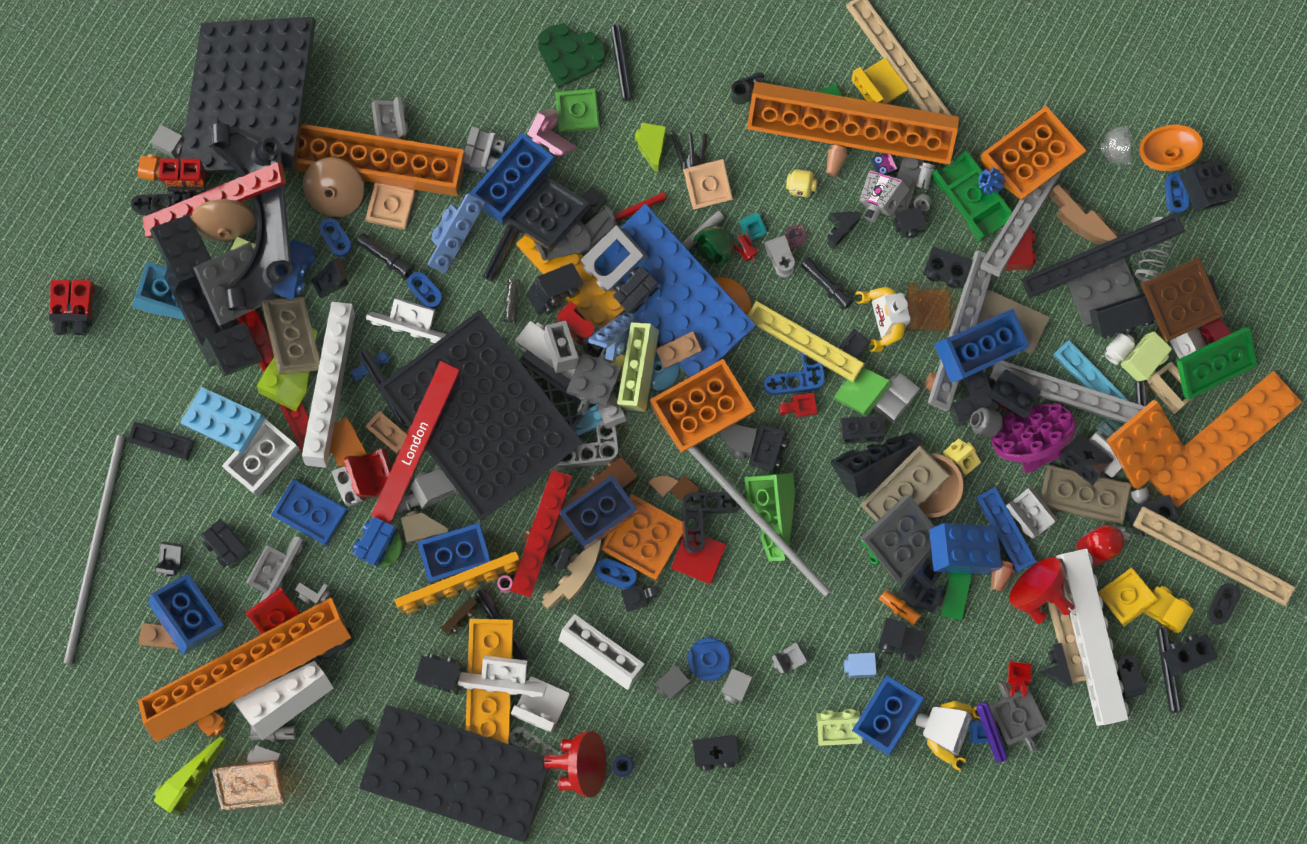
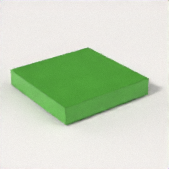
M596 88L555 92L556 106L559 112L557 115L559 133L600 129Z
M863 367L854 383L847 379L834 398L841 404L867 417L892 384L889 380Z

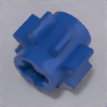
M991 168L990 171L985 169L979 177V188L984 189V193L990 195L993 192L999 193L1005 183L1004 175L995 168Z

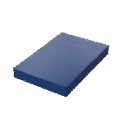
M292 479L271 515L327 547L348 509L299 481Z

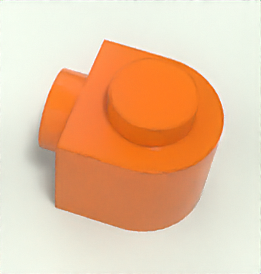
M149 154L148 157L141 156L138 166V178L156 181L159 178L160 157Z
M212 712L207 717L197 720L199 728L211 738L215 735L219 736L225 729L224 724L227 722L216 712Z

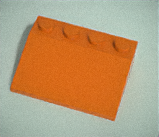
M1045 106L984 151L980 164L989 171L991 168L1000 170V173L1004 175V187L1020 200H1023L1086 153V150L1051 110Z
M724 359L650 399L652 410L681 453L755 412Z

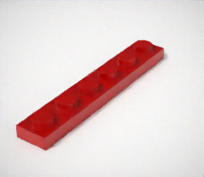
M551 470L510 592L528 598L532 597L572 476Z

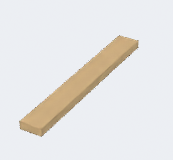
M853 0L846 5L847 9L881 56L887 59L908 88L907 92L920 110L951 115L868 0Z
M1146 507L1141 508L1133 524L1134 527L1283 606L1287 605L1295 589V586Z

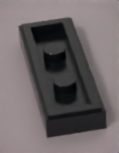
M137 422L133 423L127 439L128 443L188 461L195 442L194 440Z

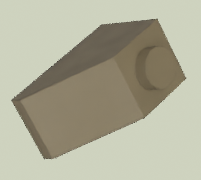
M418 511L406 513V517L401 518L406 542L409 546L418 544V541L449 532L445 526L423 513H418Z

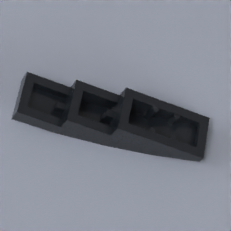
M931 548L898 591L912 606L918 605L927 589L934 586L942 573L934 572Z

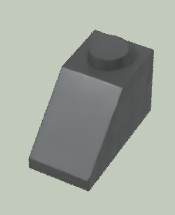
M733 424L720 431L718 435L728 451L734 454V457L746 459V457L750 458L757 429Z

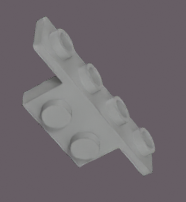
M295 536L285 554L268 545L265 546L246 581L250 586L264 592L259 603L282 587L283 582L281 580L283 576L290 572L294 556H297L302 550V538Z

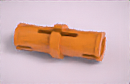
M888 589L879 598L880 601L894 610L893 613L895 615L899 614L913 626L921 617V614L908 606L904 599L900 600Z

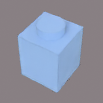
M875 653L849 654L847 660H844V672L848 673L849 678L875 677Z

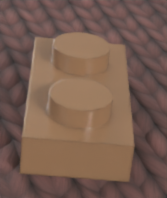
M692 331L657 348L656 351L663 367L668 368L702 352L703 349L696 333Z
M379 411L365 427L398 455L407 434Z
M142 623L138 645L179 650L164 626Z

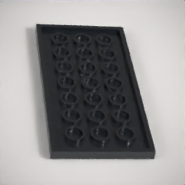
M386 705L359 789L525 843L548 772L544 762L551 761L544 760L545 755Z

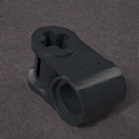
M755 73L735 81L731 87L730 97L732 102L740 105L751 101L755 82L765 83L764 73ZM736 90H742V91H744L745 93L742 94V95H739V94H737L735 91H736Z
M1124 656L1117 659V675L1124 688L1122 693L1123 699L1146 694V686L1141 677L1136 659L1132 656ZM1128 664L1129 668L1123 669L1122 665Z

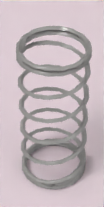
M1155 217L1152 223L1165 217ZM1164 241V242H1165V243H1168V244H1170V245H1165V244H1162V243L1159 244V245H1162V246H1165V247H1172V246H1173L1172 243H1170V242H1168V241ZM1150 248L1143 251L1142 257L1145 260L1138 263L1140 269L1136 270L1135 276L1145 282L1149 279L1140 276L1138 273H1145L1154 277L1158 276V274L1160 275L1161 273L1157 271L1143 269L1140 264L1143 261H1147L1157 267H1166L1165 263L1161 261L1146 259L1144 252L1151 251L1158 256L1169 257L1170 255L1167 252ZM1154 251L1161 252V253H1164V254H1166V255H1161V254H1158V253H1156V252H1154Z

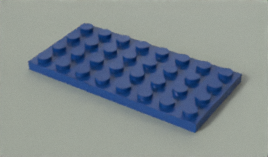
M644 204L622 226L649 256L643 263L639 262L634 268L646 267L663 284L634 316L640 319L641 323L651 324L659 330L658 342L661 346L692 331L696 333L703 351L677 363L689 377L720 361L757 326L647 204ZM617 239L596 260L595 267L603 276H607L631 253ZM631 271L623 279H621L614 286V288H616L621 282L626 283L631 278L629 276Z

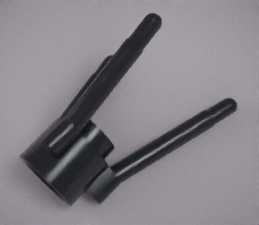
M673 131L670 133L681 162V170L704 164L706 133L702 135L699 158L698 155L694 154L692 132L688 133L690 155L686 156V160H684L675 133Z

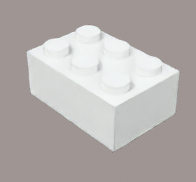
M264 419L245 453L242 454L235 451L222 467L256 497H259L296 456L300 449L268 420Z

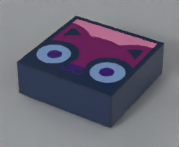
M884 153L871 158V163L877 173L890 175L898 171L892 154Z

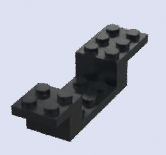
M188 214L151 227L150 233L168 266L164 278L209 367L218 365L224 377L261 363L263 358L245 323L236 326L234 320H231L223 325L217 324L193 267L212 258L190 215Z

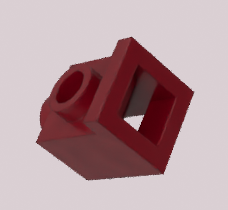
M1221 318L1202 325L1200 329L1202 338L1210 344L1232 334Z

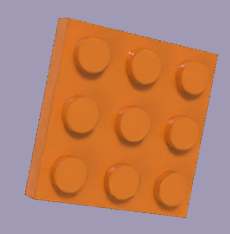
M1154 400L1106 439L1129 481L1136 489L1142 487L1185 450L1160 404Z
M632 494L630 500L637 508V514L609 533L600 550L656 581L683 535L682 522Z

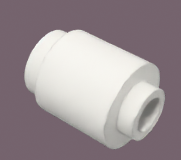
M1119 333L1106 348L1105 357L1115 365L1123 362L1135 348L1134 339L1127 333Z

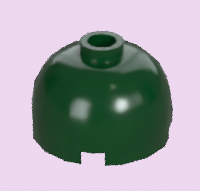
M709 226L699 231L693 238V242L697 240L698 246L696 249L700 255L711 265L714 262L719 264L718 268L723 267L730 260L734 252L733 236L727 229Z

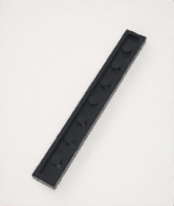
M1176 212L1021 279L1028 298L1031 299L1185 233V229Z

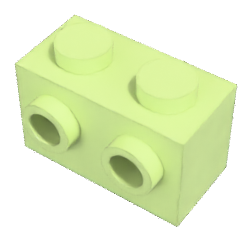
M1151 332L1143 336L1120 365L1136 381L1149 380L1156 373L1155 369L1158 365H1162L1169 358L1168 353L1172 348L1155 332Z

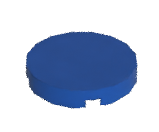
M704 638L698 640L691 647L688 653V665L690 671L697 678L703 681H714L727 673L731 656L728 648L721 641L715 638Z

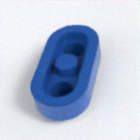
M1172 173L1167 177L1164 184L1166 203L1171 213L1177 212L1179 215L1188 208L1189 196L1180 179V173ZM1171 183H1176L1178 187L1174 188ZM1174 202H1178L1180 207H1175Z
M332 218L322 221L319 230L333 254L338 257L347 256L352 250V244L340 224ZM333 228L334 232L327 233L328 229ZM340 245H345L343 250L338 249Z
M415 272L409 276L407 281L408 287L425 307L438 308L442 303V295L428 277L421 272ZM417 282H422V286L416 287L415 284ZM432 296L436 298L434 302L428 301Z
M602 559L596 565L595 571L599 580L624 590L635 586L637 576L632 568L610 559ZM604 570H609L610 573H609V574H604L603 571H604ZM623 578L630 579L628 582L622 581Z

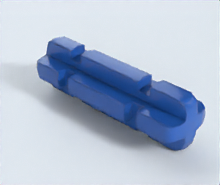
M384 351L377 354V358L373 357L379 368V365H385L390 361ZM363 364L360 365L359 369L356 367L350 372L355 381L361 380L363 375H369Z

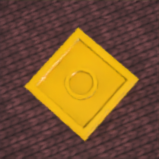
M1132 567L1098 591V595L1101 596L1103 602L1123 626H1126L1159 602L1158 598Z

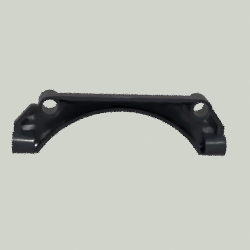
M226 123L211 125L213 150L227 161L240 177L277 162L282 164L281 146L275 138H266L260 143L259 137L239 127H230ZM265 146L270 147L273 153H268L265 150ZM284 185L252 197L257 221L256 241L245 269L226 287L227 309L229 311L255 308L274 291V284L283 283L292 273ZM276 268L283 269L285 275H279Z

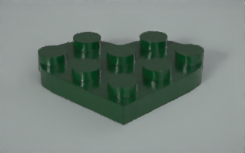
M562 23L549 26L538 35L540 56L557 89L595 72L602 66L605 58V48L602 41L592 32L576 35L572 29Z

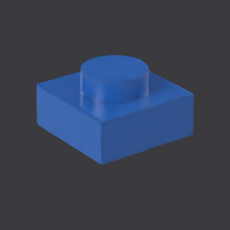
M981 719L971 720L970 742L972 743L989 742Z

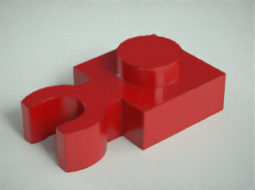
M1009 661L1007 684H1012L1010 696L1014 697L1015 691L1019 690L1022 692V698H1025L1028 691L1027 686L1031 682V664Z

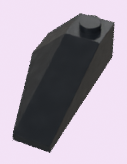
M908 433L888 439L884 445L874 446V444L867 446V450L857 453L855 450L848 451L830 462L846 490L859 498L876 489L924 442L913 433Z

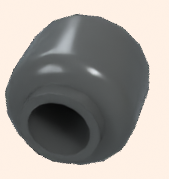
M985 407L979 408L970 418L972 430L979 435L989 438L996 436L1003 427L1000 413Z

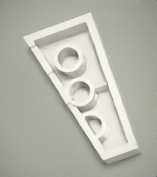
M313 661L269 682L265 686L249 692L246 696L240 697L233 702L257 735L263 740L331 691L333 686L325 673Z

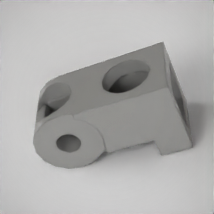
M345 466L331 471L341 497L348 507L366 500V497H358L353 492L352 482Z

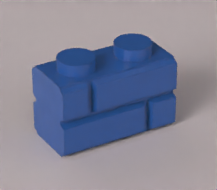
M373 517L371 521H366L362 530L365 533L361 540H356L352 550L356 558L379 568L398 530L396 527Z

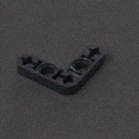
M181 155L176 156L174 159L180 160ZM193 192L137 195L131 200V207L138 215H150L162 210L156 207L158 201L166 200L167 206L165 208L181 202L180 194L183 195L184 200L193 197ZM140 201H143L144 204H146L142 206V209H139L137 206L140 205Z
M691 492L684 496L681 501L683 544L687 553L696 555L704 548L703 514H730L740 510L741 506L739 504L732 507V504L725 503L722 508V498L723 502H729L732 498L728 492ZM701 498H703L702 508L701 504H695L693 508H691L690 504H686L689 499H692L694 503H699ZM708 498H714L717 501L718 505L716 508H710L707 505ZM695 519L698 522V528L691 529L687 525V520ZM692 534H696L695 543L699 544L696 549H693V545H689L693 540Z

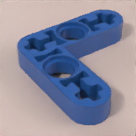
M807 329L809 332L818 336L815 331ZM801 352L803 371L768 376L764 381V390L771 396L818 390L824 384L823 365L819 362L815 365H809L806 362L807 355ZM819 368V370L815 371L816 378L820 380L817 385H814L809 380L812 379V370ZM790 378H797L800 381V385L796 388L790 387L788 384ZM782 379H785L784 385L786 389H782L783 385L776 386V390H772L771 387L767 386L770 385L771 381H774L775 384H781Z

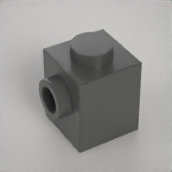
M675 665L656 682L658 686L656 691L663 699L668 697L671 701L690 684V681Z

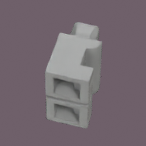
M471 127L465 147L464 169L487 174L488 170L499 160V158L492 157L493 151L503 154L506 148V141L496 138L495 133L489 134L480 131L479 128Z

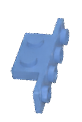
M468 193L459 208L450 204L449 208L444 211L439 226L432 233L431 240L437 247L428 262L430 267L443 273L447 272L485 204L483 200Z
M628 312L621 313L589 337L588 342L607 348L605 359L613 361L626 351L631 323H640V319H637Z

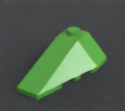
M793 473L744 477L747 501L789 545L795 500ZM761 529V540L768 560H788V557Z

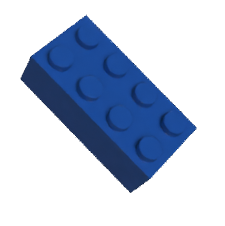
M521 133L470 194L483 200L485 204L482 210L504 226L506 224L504 218L538 180L544 174L547 175L555 166L554 156Z
M1014 309L1002 312L934 343L951 383L964 379L1030 348Z

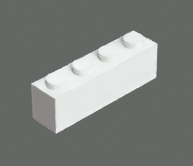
M530 321L516 338V346L524 352L529 350L553 367L544 339L545 327ZM576 350L577 355H578V362H579V359H580L579 355H580V353ZM575 369L560 373L571 380Z
M574 614L561 631L560 642L627 690L640 676L644 667L643 662Z

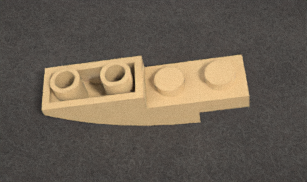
M601 540L587 550H584L580 555L576 553L571 557L567 566L571 575L566 574L558 582L559 586L554 591L550 589L542 597L544 599L542 605L548 611L564 597L571 603L584 588L596 567L602 546Z

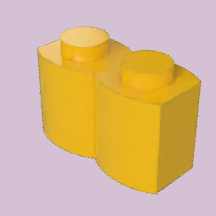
M1166 587L1153 588L1152 592L1159 602L1144 613L1159 621L1176 633L1181 632L1194 611L1190 607L1191 604L1183 598L1176 599L1172 596V591Z

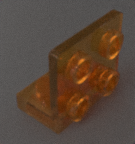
M909 283L907 288V308L910 322L907 325V331H948L949 291L917 289V284Z

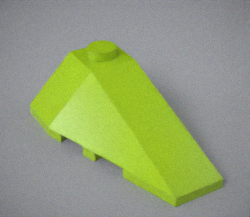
M312 328L314 339L316 341L317 330ZM274 357L257 384L258 393L296 412L306 395L310 371L278 374Z
M223 737L217 738L169 778L164 785L161 784L154 794L156 796L154 802L169 813L180 816L228 740Z

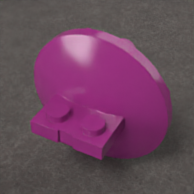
M1060 404L1032 405L1030 414L1025 419L1020 415L1015 417L1018 415L1015 412L1004 415L1002 418L1003 427L996 436L991 437L995 452L1000 457L1009 461L1020 462L1023 471L1028 474L1042 465L1060 458L1063 454L1062 449L1075 436L1077 425L1073 414Z

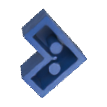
M294 239L290 241L292 273L283 283L274 284V291L272 293L293 300L298 294L303 292L305 287L303 278L310 267L313 268L316 262V256H314L316 247ZM276 268L279 275H285L283 269Z

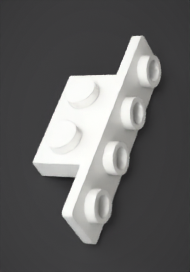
M399 298L394 299L390 317L376 312H370L366 316V319L370 320L373 325H387L393 331L410 332V335L413 337H426L433 343L447 335L431 330L435 309Z
M485 655L483 658L482 675L462 672L458 680V686H463L466 689L479 688L489 692H507L511 695L526 694L530 697H543L546 692L547 683L526 680L527 661Z

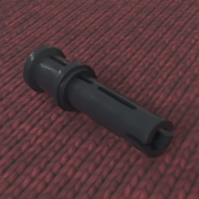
M365 233L358 237L356 244L383 261L387 269L390 271L394 270L401 275V279L406 280L413 273L415 265L401 259V255L398 253L393 254Z
M810 257L803 261L800 267L828 292V297L830 299L833 298L841 306L840 309L842 311L846 310L855 301V296H850L843 289L841 283H836Z

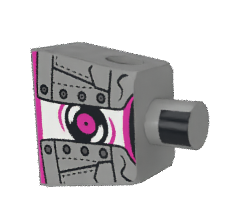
M870 170L860 197V202L868 209L864 218L875 222L880 213L891 216L909 192L908 186L900 179Z

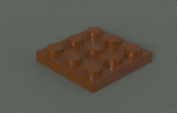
M1200 258L1190 260L1141 283L1165 342L1224 316Z

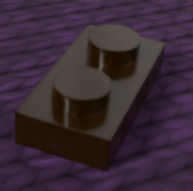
M470 597L441 627L442 631L448 637L451 634H457L463 627L461 625L466 618L471 619L477 613V602Z

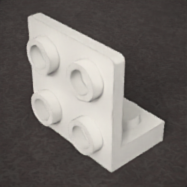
M530 677L528 680L535 682H543L534 677ZM547 683L546 692L543 697H530L529 695L522 694L517 706L514 705L511 714L516 718L553 733L568 700L569 693Z

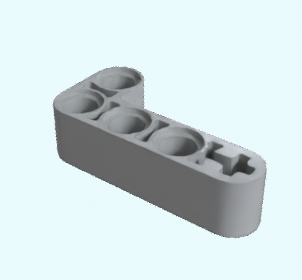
M601 422L597 427L598 442L581 445L571 453L572 459L570 461H560L549 471L607 465L611 460H617L618 445L615 426L609 428L612 430V434L606 437L601 434V431L606 428L604 422ZM608 448L613 449L615 453L611 457H606L603 455L604 450ZM585 451H591L594 455L591 459H584L582 454Z

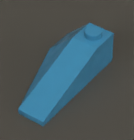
M146 261L132 307L151 314L185 320L164 278L167 268Z

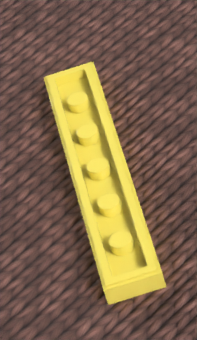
M758 301L755 302L748 313V316L757 327L853 383L864 367L865 363Z

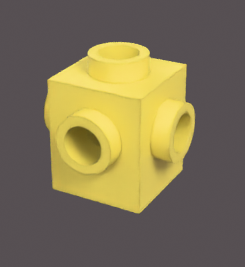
M960 439L943 451L944 455L952 460L965 476L981 463L973 445L969 442L965 443Z

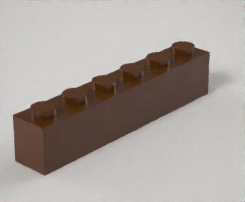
M622 457L618 460H611L606 465L607 469L601 474L600 472L594 474L590 478L591 482L585 487L582 485L573 493L575 496L569 501L565 499L562 509L611 475L614 476L624 491L638 480V476ZM560 515L546 556L573 535ZM531 528L524 533L525 537L523 540L525 544L527 543Z

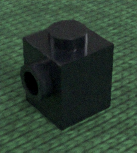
M920 206L896 213L895 221H893L894 230L896 233L899 232L901 238H914L919 233L924 232L927 226Z

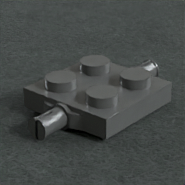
M603 347L600 357L581 354L567 388V394L576 396L581 400L577 410L580 414L581 412L583 415L586 414L589 404L607 407L622 371V367L614 365L605 359L607 349Z
M1006 681L999 684L998 686L1003 697L998 702L989 706L1006 745L1009 746L1015 742L1025 741L1030 753L1038 750L1032 737L1038 732L1047 729V726L1029 688L1025 698H1022V692H1015L1014 697L1010 696V689Z

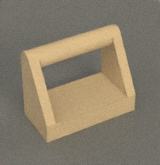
M1171 361L1155 373L1146 383L1172 413L1175 414L1192 399L1181 401L1161 379L1160 376L1169 370L1181 384L1179 370Z

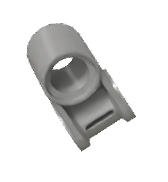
M785 235L764 242L767 254L773 263L777 275L783 278L791 276L794 271L795 261Z

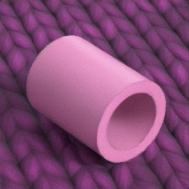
M506 575L501 576L497 581L500 591L503 593L510 592L513 583L512 579ZM509 581V587L502 588V582Z

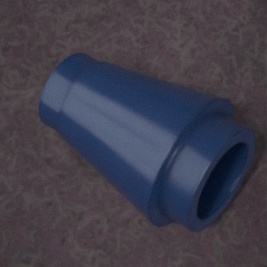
M627 755L617 756L612 763L613 772L620 777L629 776L634 769L633 760ZM621 764L627 765L626 771L619 769Z

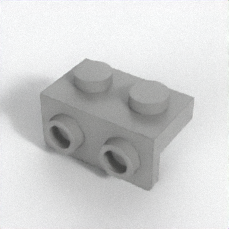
M396 97L394 101L374 100L371 104L376 136L402 140L408 132V125L404 120L405 105L402 103L401 97Z
M1032 486L1006 505L1010 515L1017 519L1022 526L1023 532L1032 539L1039 536L1058 521Z

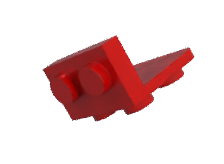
M379 449L364 457L346 456L344 458L345 469L350 476L353 492L358 497H379L392 469L386 449Z

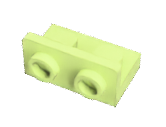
M846 709L843 712L825 710L817 713L819 746L862 743V739L852 732V729L861 717L860 712L854 709Z

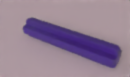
M982 702L976 708L994 758L1001 763L1007 760L1008 756L988 703Z

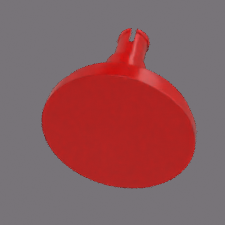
M1054 557L1039 561L1022 574L1010 592V603L1016 609L1027 612L1036 624L1042 623L1047 617V614L1040 608L1047 601L1054 603L1063 615L1071 613L1068 608L1074 609V605L1065 597L1063 582L1066 571L1063 563Z
M584 731L574 739H562L560 748L564 754L546 755L544 760L553 762H544V766L546 769L555 768L568 771L569 777L559 778L558 787L560 791H575L582 797L592 798L600 792L604 783L606 753L599 734L595 731Z

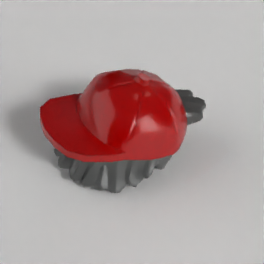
M1103 525L1095 529L1091 528L1090 532L1082 535L1083 538L1078 541L1076 550L1087 549L1088 553L1092 556L1093 567L1103 565L1111 560L1113 561L1122 552L1125 541H1129L1131 535L1126 532L1124 527Z

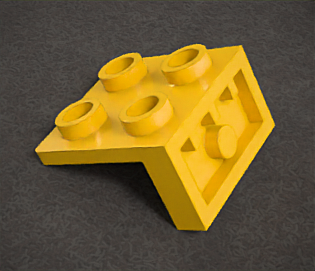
M883 58L865 71L861 67L853 71L852 82L866 101L888 104L908 90L886 58Z

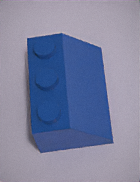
M886 675L852 729V732L873 748L891 757L924 704V698Z

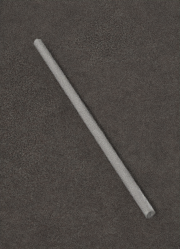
M119 435L116 436L63 662L65 664L72 665L125 440V437Z
M696 446L688 449L823 596L827 597L832 591Z

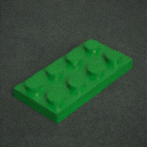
M1244 327L1177 360L1184 398L1190 400L1257 367L1251 329Z

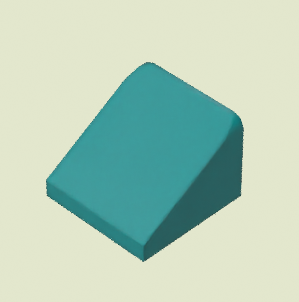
M756 212L738 221L746 237V231L748 232L751 241L768 233L760 214Z

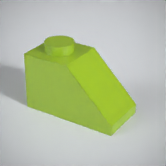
M641 123V128L636 130L635 141L638 142L639 151L652 169L659 172L666 127Z

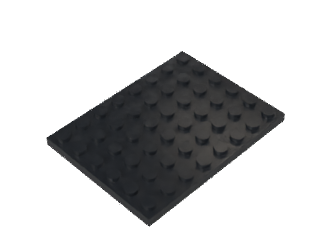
M314 17L201 23L180 162L181 159H201L207 174L237 173L227 161L213 150L211 125L226 123L230 127H239L259 137L260 143L270 137L278 140L281 146L283 171H296L316 25ZM265 146V150L268 153H273L270 147Z
M479 310L380 384L378 388L410 428L440 361H444L461 370L426 450L482 522L583 445V442Z

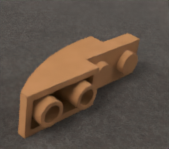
M1058 184L1051 190L1049 197L1060 208L1057 217L1072 231L1098 245L1119 237L1114 229H1109L1099 213L1091 210L1085 214L1084 208L1070 198L1071 195L1067 189L1061 188Z

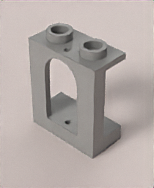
M616 225L581 261L584 263V270L589 275H594L598 279L597 284L604 291L614 292V286L639 262L643 263L649 256L622 227ZM618 239L631 254L612 273L603 276L595 267V262Z

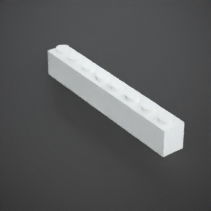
M331 302L302 453L304 463L307 466L327 467L355 317L353 305L349 303Z
M1087 549L1057 555L1056 558L1063 563L1066 571L1063 582L1065 596L1074 605L1073 610L1069 608L1071 611L1070 617L1084 675L1087 678L1086 683L1096 725H1107L1128 720L1129 709L1122 695L1124 692L1123 684L1117 675L1118 663L1112 654L1113 643L1107 633L1108 622L1102 613L1103 601L1101 596L1098 595L1096 588L1098 581L1091 567L1093 565L1092 556L1088 553Z

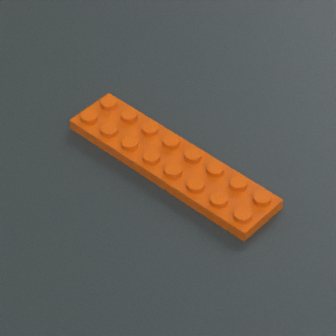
M1272 371L1183 446L1185 450L1149 481L1163 496L1170 494L1175 509H1177L1299 406L1302 401Z

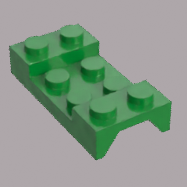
M966 150L954 162L943 169L933 171L931 178L941 192L946 193L968 223V229L979 243L1004 227L1012 211L999 193L993 192L990 195L984 193V189L979 188V177L982 170Z

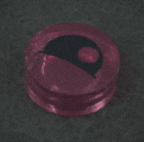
M794 225L786 230L785 237L789 246L799 247L805 242L806 233L802 227Z

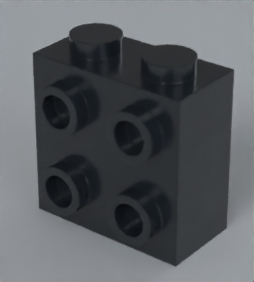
M1209 159L1200 165L1193 163L1186 167L1185 172L1179 175L1195 212L1226 205L1238 197L1222 159L1216 161Z

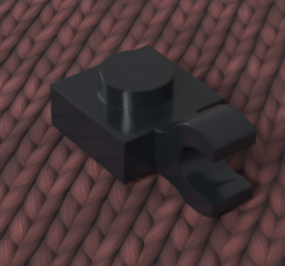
M638 585L621 591L627 613L647 607L646 600L660 596L657 586L643 591L642 586Z

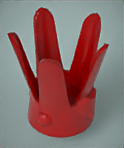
M746 231L748 240L745 236H738V240L744 250L735 243L734 249L742 255L745 262L751 259L756 262L754 257L759 252L753 247Z

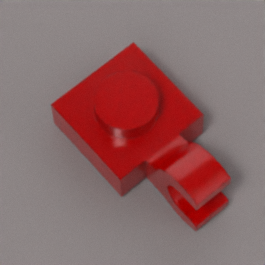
M814 393L793 396V402L783 403L778 407L780 416L795 412L796 418L817 415Z

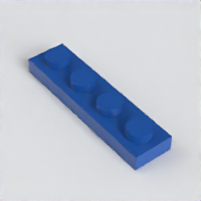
M996 487L977 496L976 500L989 524L997 527L998 540L1008 559L1013 564L1016 573L1035 564V558Z

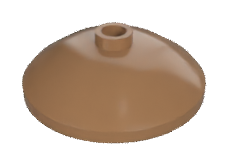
M326 157L315 161L307 169L303 178V191L307 201L315 210L326 216L342 217L355 211L362 202L364 183L360 173L352 164L340 158ZM327 190H331L333 195L328 194Z
M216 199L199 205L192 214V221L198 233L205 238L222 242L234 241L237 237L242 238L252 231L255 226V214L250 207L239 201Z
M930 453L951 475L919 507L927 517L934 518L951 512L958 505L963 495L964 481L961 471L952 460L940 454Z

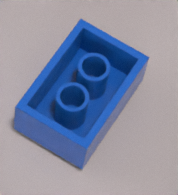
M479 523L417 542L430 585L491 561Z
M943 523L929 530L934 572L989 574L1002 568L996 526Z
M189 574L153 592L150 596L148 605L183 655L220 635L223 623Z

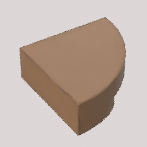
M658 476L648 482L663 498L678 483L677 480L668 476Z

